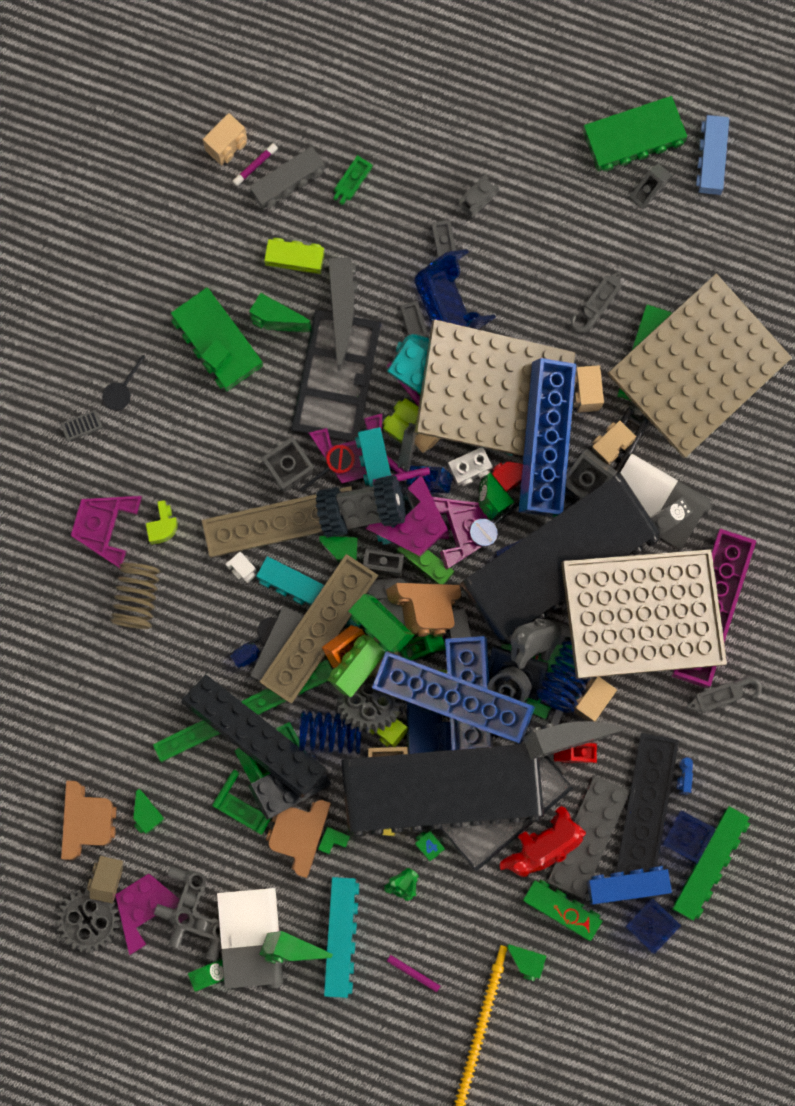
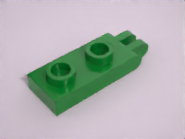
M357 155L335 187L334 192L336 194L333 200L337 201L342 196L339 202L341 205L346 200L350 201L373 168V164Z

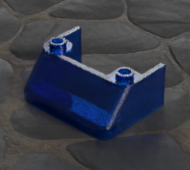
M468 249L444 253L415 276V285L431 324L433 320H439L479 330L496 318L495 314L480 316L477 312L467 313L454 282L461 273L458 260L469 253Z

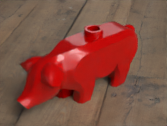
M561 806L555 810L557 815L550 821L554 825L553 828H549L539 835L535 832L528 834L525 831L518 836L522 843V851L503 859L500 862V870L507 869L521 877H527L530 873L543 870L555 862H562L566 859L568 853L581 844L586 832L571 820L570 813L565 807Z

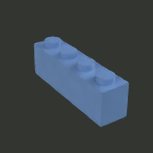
M707 115L705 121L701 123V132L704 133V137L700 139L699 150H702V157L698 158L697 168H701L700 175H697L696 186H699L698 193L721 195L723 191L729 117Z

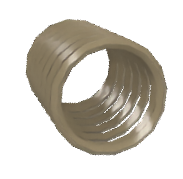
M121 563L119 565L121 572L144 575L155 580L118 577L119 581L142 584L153 589L116 586L117 590L140 593L151 598L115 595V599L137 602L149 607H131L114 604L112 605L114 608L135 611L148 616L137 617L113 613L111 616L114 618L110 619V621L120 626L150 629L152 625L146 620L153 618V615L148 611L155 609L154 605L150 602L156 600L155 595L151 593L158 590L153 584L159 581L155 574H159L161 571L148 565ZM131 567L143 568L148 570L136 569Z

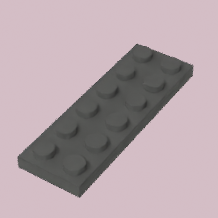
M594 775L574 820L586 832V835L583 837L581 844L566 855L565 860L555 863L547 883L582 899L584 898L588 889L587 881L591 880L630 791Z

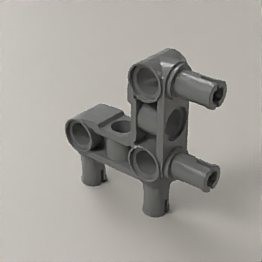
M170 867L167 877L182 882L184 885L179 902L174 909L157 904L154 915L170 920L172 928H174L168 945L179 949L185 932L197 934L211 941L205 958L216 962L221 949V937H218L215 933L216 928L220 926L219 920L200 916L196 910L199 898L205 890L206 878L200 872L192 870L186 872ZM194 876L201 878L202 883L199 887L193 886L191 882ZM181 913H185L188 916L187 924L179 922L178 916Z

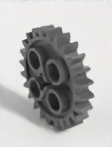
M368 677L367 681L362 683L352 697H348L341 692L338 693L337 713H341L340 719H346V725L352 723L351 729L357 726L359 727V732L364 728L367 733L370 732V729L377 733L378 728L384 731L385 725L391 727V723L396 722L400 709L399 698L373 689L374 682Z
M87 888L85 889V894L81 890H78V896L71 893V900L64 899L67 905L59 906L63 913H57L61 920L56 921V923L62 924V927L58 928L57 931L64 932L61 939L67 937L66 945L73 943L72 949L80 946V952H83L85 947H87L88 952H91L92 947L99 951L100 944L105 948L106 940L112 942L110 935L117 936V933L113 931L114 928H120L119 925L115 924V921L121 919L120 917H115V914L119 912L118 909L113 910L116 903L113 902L112 904L90 899V891ZM90 901L96 903L94 912L87 910V904ZM79 905L82 906L85 914L88 917L93 918L91 920V923L94 926V928L98 931L97 936L94 934L93 929L89 924H84L86 918L83 915V913L79 910ZM73 912H77L80 916L77 923H72L70 920V915ZM103 917L106 919L107 925L105 928L100 929L97 926V921ZM85 928L90 931V936L86 940L80 936L81 931Z

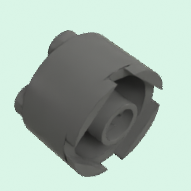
M514 666L500 670L488 683L489 690L521 702L528 698L532 688L527 675Z

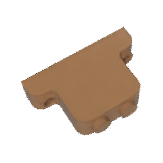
M396 583L386 589L388 600L392 604L401 605L405 625L413 634H418L419 637L428 635L441 637L446 635V631L454 626L452 605L455 604V600L461 597L460 585Z
M66 781L62 860L77 859L78 856H81L82 845L107 846L116 835L113 819L117 817V807H114L112 801L107 798L85 797V786L76 781Z
M319 800L316 803L313 802L310 812L290 807L272 819L275 825L273 830L269 829L266 841H269V847L274 852L295 858L292 869L301 877L308 879L329 813L330 802Z

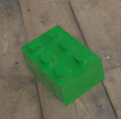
M363 594L349 610L352 614L351 619L358 625L362 624L366 628L365 632L371 638H377L380 641L379 646L386 652L388 650L390 652H400L415 636L373 595Z

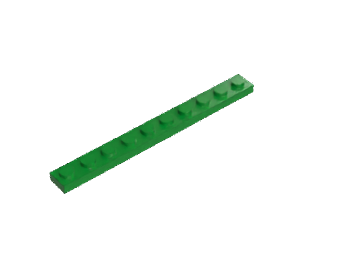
M328 660L321 662L317 666L299 695L328 682L327 679L332 671ZM267 688L241 702L257 715H260L287 701ZM202 720L153 744L160 761L164 762L220 733Z

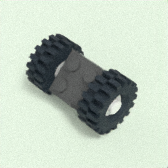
M392 475L375 479V486L343 493L337 487L318 490L316 493V508L324 536L329 538L348 533L347 530L350 528L380 522L384 526L404 523L406 518L405 502L403 501V493L401 492V486L397 477Z

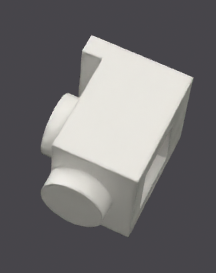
M241 552L226 563L229 570L233 567L232 573L238 579L243 578L247 583L256 576L254 574L256 568Z

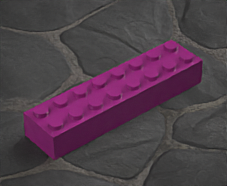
M719 529L711 552L723 639L725 642L757 540ZM717 666L673 670L671 677L708 689L711 686Z

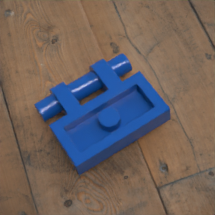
M686 757L679 762L682 775L677 778L676 789L680 790L679 794L682 795L690 794L692 789L693 761L691 758Z

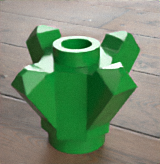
M405 868L400 874L389 878L390 882L385 885L384 890L386 893L391 894L393 892L397 897L409 901L413 896H416V882L419 876L414 870Z

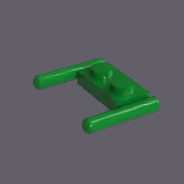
M233 770L212 806L262 835L272 818L267 820L262 812L228 793L239 776V772Z

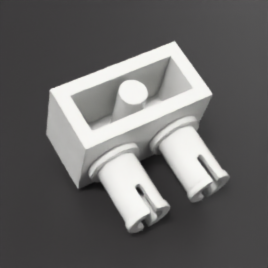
M482 447L448 462V468L457 486H467L473 482L472 479L477 477L482 479L492 471V465Z

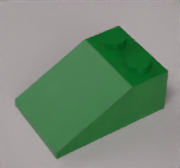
M261 292L249 311L252 324L259 329L265 328L266 330L292 332L311 331L309 319Z
M290 722L276 728V730L305 751ZM238 748L234 751L251 784L270 774L269 771Z
M283 931L267 933L259 954L265 957L264 960L271 964L276 962L282 964L289 961L332 958L333 956L332 953Z

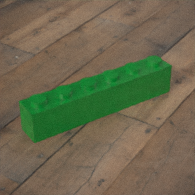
M730 806L726 807L671 910L691 921H694L695 918L699 919L704 910L701 906L704 901H709L713 893L711 888L713 884L717 885L722 877L720 871L723 866L725 868L728 866L732 858L729 855L732 849L736 850L741 840L738 838L742 832L745 834L750 825L748 822L750 817Z

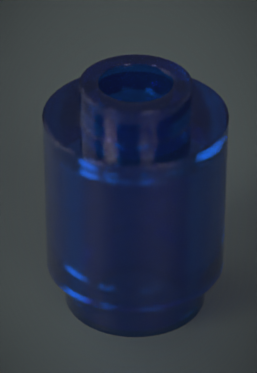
M248 641L233 651L234 654L231 655V658L239 669L258 659L257 654L260 651L255 643L250 644Z

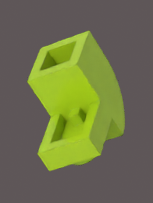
M165 500L157 502L161 520L146 523L151 545L170 540L178 528L177 518H169V516H172V510Z

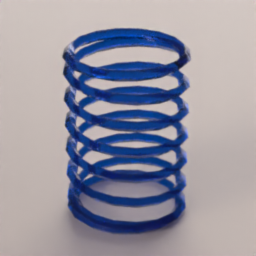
M564 641L561 643L563 648L558 649L562 656L554 657L555 661L560 665L551 664L550 667L555 673H546L547 678L552 682L542 681V685L548 690L538 689L536 693L543 702L566 713H572L575 711L574 707L578 705L576 699L582 697L581 691L586 689L585 683L591 679H576V674L573 673L575 668L562 662L565 661L575 667L574 658L565 653L567 652L573 656V651L565 645H572V642ZM557 669H560V670H562V671L568 673L569 675L564 674V673H562L561 671H559V670H557ZM569 680L581 683L583 687L578 688ZM564 688L576 691L579 695L573 696ZM562 697L572 699L574 701V704L569 703ZM558 705H561V706H564V707H569V708H571V709H566V708L560 707V706H558Z
M303 710L300 720L299 750L305 751L308 724L310 723V751L314 752L319 721L320 752H324L328 724L329 753L331 754L334 750L336 728L338 725V753L341 754L344 747L346 719H343L341 729V715L336 713L332 728L331 713L329 711L326 713L323 725L322 713L318 711L313 727L312 712L309 710L306 714ZM351 723L347 724V751L349 755L353 750L355 728L351 729ZM356 726V754L359 755L361 732H359V727Z

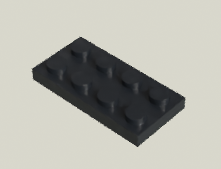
M313 751L308 753V755L319 762ZM270 773L248 787L265 818L269 820L332 784L325 773L308 794L302 798Z

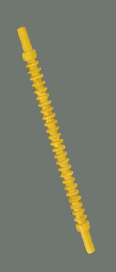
M500 945L496 962L491 968L493 973H490V976L492 977L488 979L490 984H487L488 990H485L487 995H484L485 1001H482L484 1005L481 1006L482 1012H479L481 1016L477 1018L479 1023H476L478 1027L474 1029L476 1033L473 1034L474 1039L471 1040L473 1044L470 1045L471 1050L468 1051L470 1055L467 1056L468 1061L465 1062L467 1064L464 1067L465 1072H462L464 1077L460 1079L462 1083H459L461 1087L457 1089L459 1094L456 1095L457 1100H454L455 1106L466 1105L464 1101L467 1100L466 1094H469L467 1090L471 1088L469 1083H472L470 1079L474 1077L472 1072H475L474 1066H477L475 1062L478 1061L477 1055H480L478 1051L481 1050L480 1044H483L481 1040L485 1038L483 1036L486 1033L484 1029L488 1027L486 1023L489 1022L488 1017L491 1016L489 1012L492 1011L491 1006H494L492 1001L495 1000L494 995H497L495 990L498 989L497 984H500L498 979H501L500 973H503L504 970L503 962L507 947Z

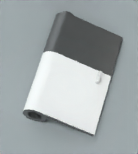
M631 454L620 473L650 517L682 496L692 509V514L659 536L682 550L703 513L707 515L712 507L710 504L711 500Z
M276 889L217 893L225 989L268 985V989L280 988V983H283L282 964L277 962L275 964L268 963L264 960L265 957L259 955L267 933L279 931Z

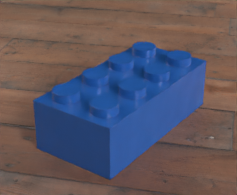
M663 866L649 868L650 872L645 873L643 869L630 871V875H624V872L610 874V878H604V874L592 876L591 880L587 881L590 905L670 894L672 891L668 869L663 870Z

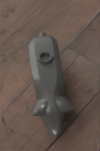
M536 619L534 622L518 626L511 636V660L518 663L519 669L524 668L527 661L534 655L538 656L539 653H541L542 660H549L555 647L566 643L567 637H571L570 628L556 619Z

